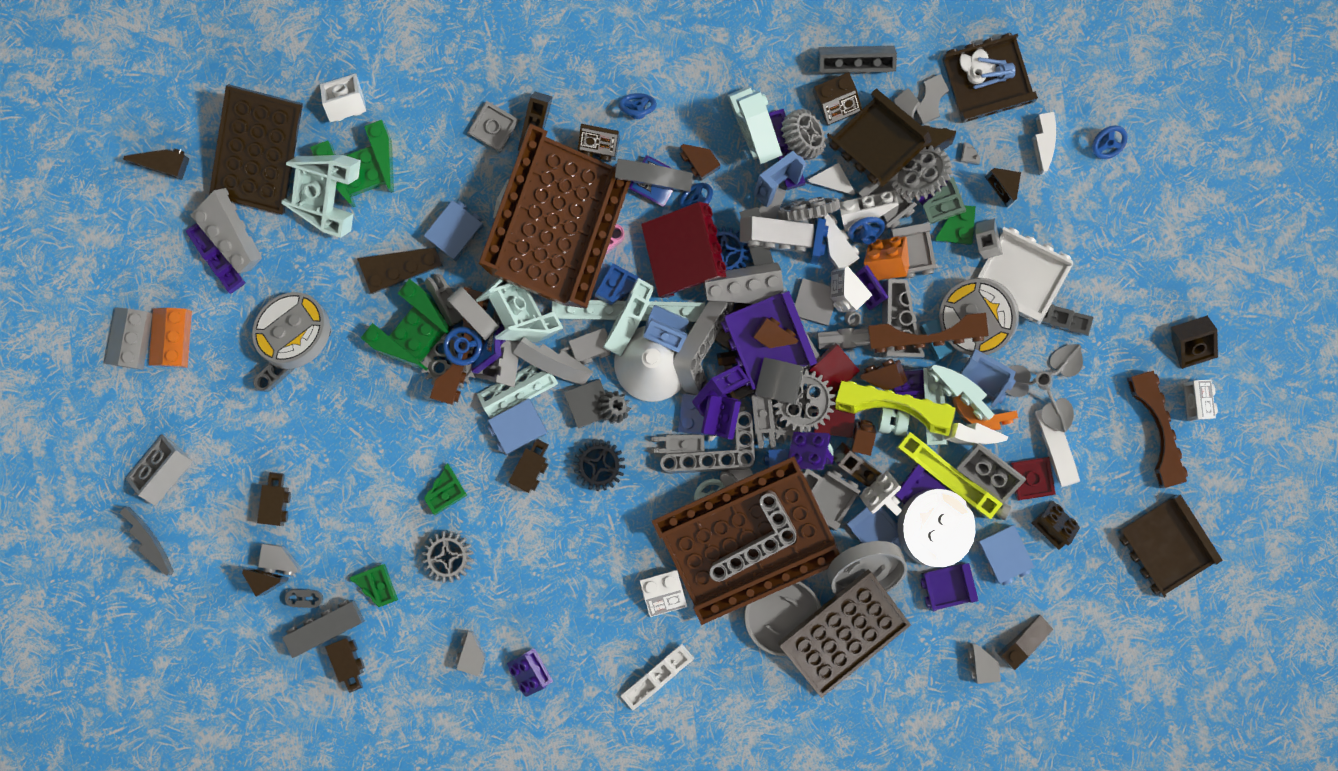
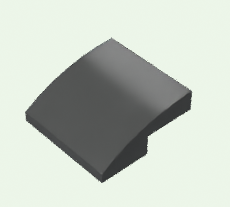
M764 357L755 395L795 405L805 367Z
M600 379L564 392L578 429L604 418L603 414H599L601 409L597 407L601 403L599 399L605 396Z

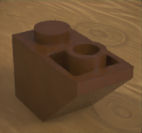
M686 144L680 146L681 152L679 154L685 163L687 161L692 166L690 171L695 178L699 177L702 181L720 169L721 165L710 149Z
M764 317L751 336L769 349L796 344L799 341L795 338L796 334L788 328L783 330L779 327L780 322L772 317L770 319Z
M893 359L882 362V365L878 367L875 365L868 366L860 375L862 380L883 390L902 386L908 381L900 360L893 361Z
M856 421L851 445L852 452L871 456L876 438L875 425H872L871 421Z

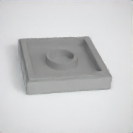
M486 101L467 134L501 153L520 120Z
M803 278L795 302L799 317L829 326L834 309V302L831 300V286Z

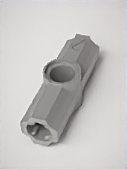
M845 328L832 332L817 333L818 348L822 350L831 348L835 343L841 349L870 345L868 328L856 330L854 328Z

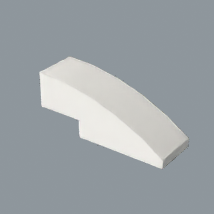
M1054 112L1040 114L1036 118L1039 134H1036L1032 140L1040 175L1048 171L1055 149L1056 120Z
M960 423L952 424L950 435L945 436V440L963 445H976L978 443L987 445L1003 442L1008 439V436L979 423L967 424L966 426Z

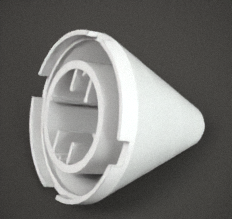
M645 326L636 329L622 355L618 356L615 354V373L621 386L631 396L647 402L663 401L682 389L673 365L677 352L644 338Z

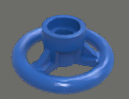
M642 93L626 95L619 101L620 110L634 119L644 118L645 115L653 112L657 106L656 100L652 96ZM650 102L651 106L645 109V105Z
M1117 125L1101 130L1092 144L1094 155L1100 159H1110L1118 155L1127 143L1128 135L1126 130ZM1115 131L1121 133V143L1114 139ZM1107 148H1116L1114 151L1110 153H1101Z
M707 183L692 185L691 192H684L679 200L680 209L697 202L709 204L713 196L712 187ZM703 188L707 190L706 198L702 195ZM693 191H695V193L691 196V198L688 199V200H686V198H687Z
M878 217L860 219L849 228L848 237L856 243L872 244L883 233L885 223ZM868 223H877L879 227H871ZM862 225L861 231L854 235V231Z
M455 328L445 337L443 343L444 353L448 360L456 365L465 366L472 364L481 354V338L471 328ZM467 333L475 340L469 342L466 338H459L456 334ZM451 339L454 341V348L457 351L456 358L449 349ZM460 343L466 344L465 349L459 348ZM471 347H476L472 357L462 360L464 353Z

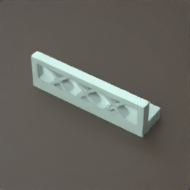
M530 365L516 373L515 387H509L506 391H502L506 385L496 383L477 395L483 409L491 419L519 403L558 384L556 378L545 371L536 373L539 368ZM527 376L526 380L519 382L520 378ZM490 394L493 395L491 399L487 401L484 400V398L489 396Z
M923 368L925 399H929L937 404H946V394L942 390L943 386L938 381L932 380L929 376L930 372L927 368ZM926 428L927 445H948L945 435L930 432Z

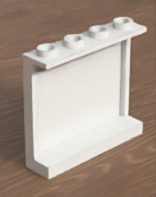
M1003 227V232L999 238L1003 254L988 258L977 278H989L1004 285L1016 300L1019 315L1040 325L1070 272L1073 261L1067 254H1058L1054 252L1052 247L1046 244L1042 246L1036 243L1037 241L1030 236L1024 237L1019 235V231L1012 227H1009V229Z

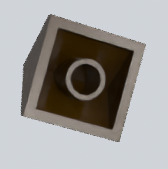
M993 168L985 176L1006 207L1010 206L1017 199L1021 172Z
M254 568L243 569L242 571L256 597L266 595L286 583L289 579L286 576Z

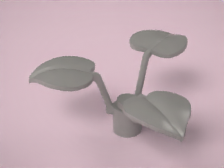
M1079 344L1067 345L1055 351L1051 356L1050 365L1057 371L1049 373L1045 371L1040 372L1033 381H1030L1031 374L1026 367L1021 365L1009 367L1016 371L1014 376L1016 382L1011 390H1006V393L1013 397H1023L1028 394L1029 385L1037 383L1040 389L1047 390L1052 403H1048L1043 407L1041 417L1048 427L1061 432H1066L1072 425L1074 410L1071 403L1065 398H1060L1055 402L1050 390L1053 384L1052 376L1061 372L1065 377H1073L1081 371L1083 357Z

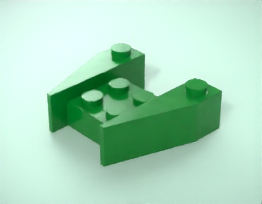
M383 120L364 126L371 146L346 155L361 160L358 179L350 184L336 182L337 190L353 208L356 207L353 196L385 184L391 193L394 192L392 140ZM329 140L310 147L313 156L336 155L333 145Z
M409 279L398 294L413 306L412 309L390 335H387L382 329L372 323L361 336V339L383 356L427 371L428 368L421 362L445 333L448 334L451 329L432 297Z

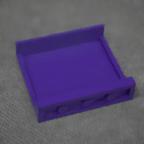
M787 290L722 316L724 320L721 322L723 330L730 335L729 345L732 351L736 350L738 355L735 358L737 365L743 368L744 373L749 379L746 386L750 385L751 389H755L758 384L764 357L804 367L817 363L791 294ZM764 317L768 319L772 317L780 322V328L783 330L788 328L796 334L795 338L799 341L796 344L769 349L751 336Z

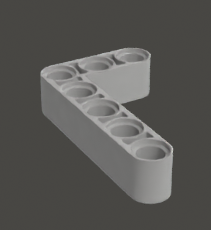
M709 301L689 332L680 352H677L673 365L684 392L697 395L708 383L701 362L722 329L721 322L724 321L722 316L732 313L734 302Z
M744 411L738 414L735 428L737 450L668 454L660 460L661 468L667 474L752 468L755 464L752 416ZM747 417L749 423L746 426L740 425V418ZM748 436L751 439L750 443L742 445L740 443L741 437ZM744 455L751 456L752 460L749 464L741 462V458ZM725 456L732 458L730 465L722 464V459ZM710 457L713 459L712 465L704 466L703 460ZM688 458L694 460V464L690 468H686L683 465L684 461ZM673 460L675 464L673 468L667 469L664 466L665 462Z
M767 490L760 496L761 508L774 530L713 562L710 568V576L713 580L723 581L795 542L796 529L775 492ZM771 496L774 499V503L767 505L763 499ZM780 513L784 519L776 522L773 519V515ZM784 531H791L793 536L789 539L782 536ZM767 540H773L775 541L776 545L772 548H768L765 545V542ZM750 549H756L759 554L755 557L749 556L748 551ZM738 558L741 560V564L734 566L731 560ZM721 567L724 573L717 575L714 572V568Z

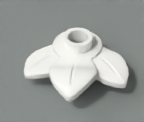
M983 49L976 50L972 57L966 54H961L960 66L967 72L968 80L973 84L984 82L986 77L982 78V74L996 71V64L978 61L979 57L988 58L987 53Z

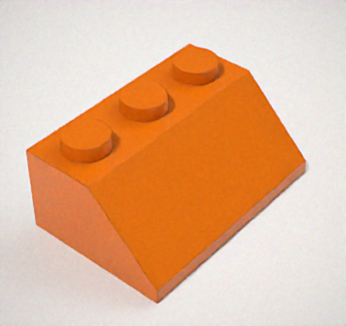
M153 308L149 366L188 368L192 311L183 308Z

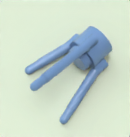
M979 57L978 61L999 65L996 67L995 72L982 74L981 77L997 76L998 78L974 85L973 88L977 89L1006 81L1008 78H1014V64L1007 63L1006 60Z

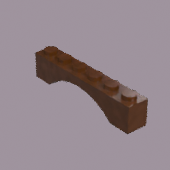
M464 287L466 292L475 301L483 293ZM489 299L477 303L483 310H487ZM463 318L464 327L471 328L476 332V330ZM464 333V338L469 342L475 340L470 334ZM462 343L461 349H465L466 344ZM471 348L463 354L462 360L472 357V354H470ZM453 363L443 375L435 379L430 398L453 406L455 402L458 403L461 391H458L460 383L464 384L467 375L464 372L466 365L460 366Z
M986 313L965 315L951 328L930 335L906 333L889 324L868 326L870 350H875V353L887 352L886 348L893 347L894 351L906 350V346L914 345V349L925 348V344L933 343V346H943L946 341H953V344L965 343L964 339H972V342L984 341V337L989 336Z
M1153 370L1128 377L1127 381L1132 397L1148 409L1158 428L1160 453L1154 470L1159 487L1167 488L1187 482L1186 477H1188V473L1180 460L1182 459V453L1175 443L1177 439L1176 433L1170 427L1171 417L1164 407L1165 397L1158 387L1160 384L1158 375L1154 374Z

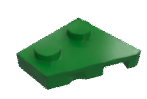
M964 205L966 212L948 218L936 236L935 242L972 245L976 206Z
M447 463L444 466L443 472L435 480L432 489L424 497L433 515L439 514L467 496L450 464Z
M385 564L349 577L378 607L398 600Z

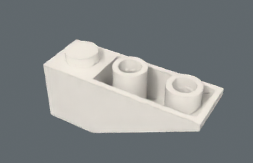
M893 190L839 202L845 232L848 231L852 224L866 217L879 218L898 206L896 191Z
M827 213L826 216H823V219H826L825 225L829 226L826 237L828 258L835 268L850 267L860 259L858 256L860 253L854 245L851 246L847 241L849 237L843 229L839 230L835 217Z

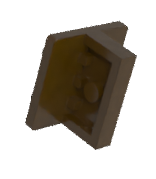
M1051 501L1047 508L1031 522L1058 550L1065 545L1069 546L1080 529L1076 520L1070 518L1063 508L1054 501Z

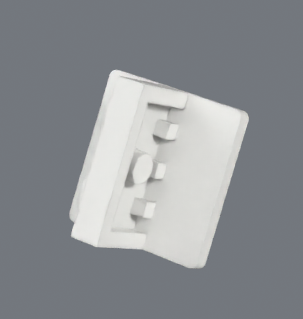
M888 471L879 475L876 481L870 487L865 488L859 496L872 514L884 504L896 516L902 511L898 506L900 501L894 496L901 489V486Z

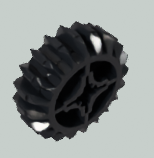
M602 439L599 440V445H596V441L592 440V447L585 443L586 451L583 448H579V451L583 453L582 456L575 455L576 458L580 459V462H573V465H579V469H575L574 472H581L577 479H585L582 482L583 486L589 482L588 489L590 490L593 488V484L596 485V491L600 490V485H603L604 491L607 490L606 484L608 483L613 488L614 484L611 481L615 480L619 483L620 480L616 478L617 474L620 476L624 475V473L619 472V468L625 469V465H620L619 462L625 461V458L618 459L622 451L620 450L615 453L614 450L617 446L613 445L612 448H609L610 441H607L604 446ZM603 449L597 459L586 457L593 450ZM608 452L614 457L615 468L606 464L605 460ZM602 459L604 461L602 464H605V467L609 469L600 468L597 471L595 469L596 466L590 463V461L599 462ZM584 462L593 467L591 479L584 471ZM602 471L612 473V476L607 480L596 481Z

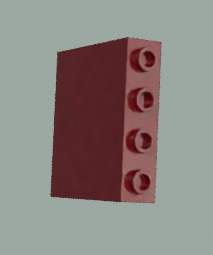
M697 202L641 224L658 297L669 298L681 290L718 277H727L726 265L721 256L722 249L716 236L717 229L712 220L713 212L709 204Z

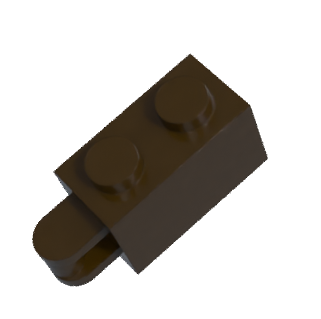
M536 439L531 450L526 448L508 483L528 493H531L532 490L535 491L540 483L537 480L540 473L544 474L549 465L546 463L548 459L543 457L549 444ZM536 447L542 449L540 455L534 452Z
M270 472L268 485H262L257 519L258 524L284 526V523L288 521L286 507L287 503L290 502L291 492H288L289 488L283 487L285 477L283 473ZM274 480L279 481L278 486H273Z
M347 637L325 646L338 682L344 681L349 693L363 688L359 675L364 673L363 669L365 666L362 658L357 656L356 651L358 647L355 640ZM352 677H354L356 681L353 684H351L349 680Z

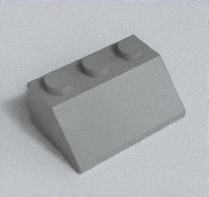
M115 307L105 364L144 370L152 327V313Z
M162 434L125 479L138 496L156 506L164 498L167 491L176 484L182 473L189 468L192 460L182 449Z
M981 443L973 445L962 457L957 467V470L1002 504L1026 480L1024 476Z

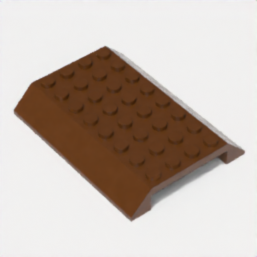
M529 124L478 264L492 276L564 306L586 309L631 181L615 179L617 163L611 166L547 138L548 131Z
M794 456L652 520L659 538L663 539L692 599L693 609L701 625L827 570L832 561L840 555L829 526ZM767 490L775 492L796 529L795 542L723 581L713 580L710 576V568L713 562L774 530L761 508L760 496ZM771 496L763 499L767 505L774 503V499ZM780 513L773 515V519L776 522L784 519ZM787 530L782 533V536L789 539L793 536V533ZM767 540L765 545L768 548H772L776 543L773 540ZM750 549L748 551V554L751 557H755L759 554L756 549ZM733 558L731 563L734 566H738L741 564V560ZM714 568L715 574L721 575L724 573L723 568Z

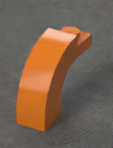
M960 394L957 397H952L957 413L968 424L979 423L995 431L1001 429L1000 422H1002V425L1014 423L1013 419L1018 418L1016 410L995 414L990 420H980L974 415V409L970 405L967 406L960 399Z

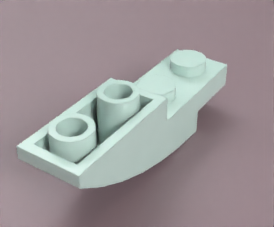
M639 278L635 281L621 313L618 314L603 346L605 349L618 356L622 355L650 303L649 299L654 291V286Z
M932 365L927 368L931 379L935 382L938 381L943 386V392L949 397H957L960 394V399L964 404L970 405L974 409L973 413L978 419L986 421L995 415L982 401L987 394L974 382L942 366Z

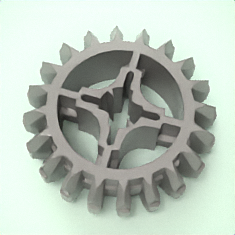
M798 109L784 117L783 127L781 128V131L784 133L782 137L785 138L788 150H792L797 155H800L804 161L814 159L824 152L825 142L827 141L824 137L826 133L822 129L823 126L819 123L820 120L815 118V114H811L809 110Z
M442 531V538L436 533L434 534L436 541L429 538L428 541L432 545H424L428 552H422L423 556H427V559H423L422 563L428 562L429 565L425 566L424 570L431 568L432 571L428 575L431 577L436 574V581L442 576V583H446L447 577H449V582L453 583V576L459 581L461 580L459 573L466 576L467 572L464 568L468 570L472 568L467 562H474V559L468 558V555H472L474 552H467V548H470L471 544L464 545L467 538H463L460 541V533H457L454 538L453 531L449 532L448 537L446 532ZM448 541L456 543L462 552H453ZM442 542L441 554L433 556L434 549ZM446 552H449V554L457 555L456 557H452L451 559H449V562H446L447 560L438 559L439 557L445 556ZM463 557L461 566L453 572L454 560ZM434 562H442L445 565V569H447V573L437 569Z

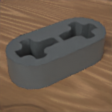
M295 589L287 592L285 602L290 607L315 608L322 604L323 595L317 590ZM294 593H296L297 597H302V600H297L295 604L293 600H290V596H293ZM314 593L315 597H318L319 600L313 604L311 600H306V597H311Z

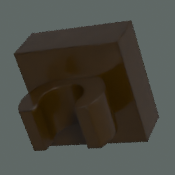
M736 351L716 353L718 365H724L725 371L733 368L732 364L737 363L735 359L737 357Z

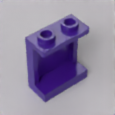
M737 365L711 378L691 402L701 416H704L709 395L718 396L719 398L727 397L726 394L744 386L749 382V379L740 366Z
M962 563L922 573L923 578H920L922 589H926L927 597H924L925 604L933 612L947 607L979 601L970 563Z

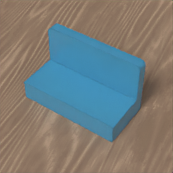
M937 318L919 327L923 335L942 332ZM948 341L943 346H933V343H928L936 361L954 353Z

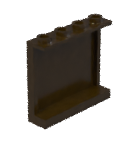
M1007 33L997 40L989 38L979 45L972 43L959 51L951 49L944 55L942 60L962 123L1031 104L1038 99L1036 91H1032L1017 42L1018 33L1014 35ZM983 49L987 53L988 59L1006 60L1007 63H1013L1015 66L1014 78L1006 79V81L974 89L973 86L977 84H973L968 80L967 72L960 66L961 54H966L972 57L976 50ZM994 76V77H986V79L984 80V82L989 81V80H992V79H995V78H998V77H997V76Z
M876 88L871 93L873 100L835 136L828 133L827 137L830 141L828 143L835 152L837 150L841 152L844 160L848 163L851 161L859 173L862 174L864 172L872 184L875 185L877 183L882 188L932 140L928 130Z
M1174 495L1118 531L1120 542L1123 546L1129 548L1131 559L1139 564L1141 575L1150 581L1152 592L1156 596L1159 595V597L1165 598L1168 592L1211 565H1217L1223 561L1181 495Z

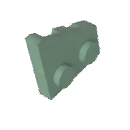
M950 177L951 179L946 183L947 186H943L941 192L937 191L935 196L923 205L930 225L966 212L954 177Z

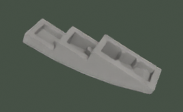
M523 337L513 352L523 360L547 373L584 385L593 373L592 370L561 350L557 354L544 344L539 348L525 337Z

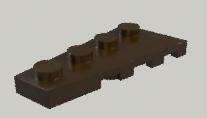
M436 248L357 258L371 294L443 266Z

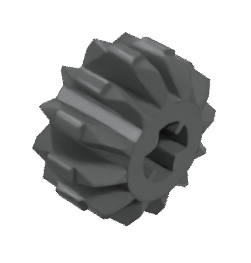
M609 391L599 399L601 403L597 407L601 409L599 414L604 415L603 421L609 419L610 424L620 423L628 417L627 412L631 408L627 404L630 400H624L625 394L619 395L618 391L613 393Z

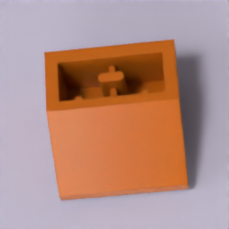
M896 236L883 240L877 239L874 243L868 245L864 265H868L877 280L907 276L909 256L906 236Z

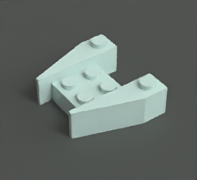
M746 87L727 95L753 159L758 158L760 164L782 156L766 108L768 101L765 94L761 95V92Z
M345 155L297 156L286 162V165L296 168L293 194L282 200V204L322 232L340 238L351 231L353 213L333 207L336 182L350 184L358 179L361 160Z
M499 278L476 299V302H480L490 298L505 327L504 331L495 336L496 340L521 341L525 337L531 342H539L550 338L563 329L555 311L542 316L529 291Z

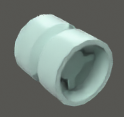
M882 408L878 432L889 434L892 431L894 435L905 437L910 414L900 410L895 413L893 409ZM891 418L894 419L893 425H890Z

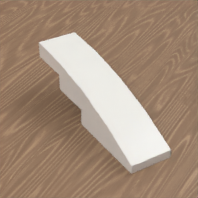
M1042 409L1035 411V416L1042 430L1041 435L1048 449V456L1061 488L1080 482L1065 433L1052 429L1043 422L1041 417Z
M683 644L679 645L626 690L621 697L632 710H635L680 670L693 661L694 657Z

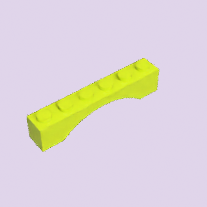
M841 381L836 398L837 410L855 414L871 408L897 409L917 418L930 432L945 436L950 435L955 416V408L949 404H937L929 399L920 400L907 394L899 395L891 390L882 391L869 385L861 386L853 381Z
M908 432L896 448L923 467L925 471L952 492L962 497L987 519H991L1002 506L1000 501L956 470L911 432Z

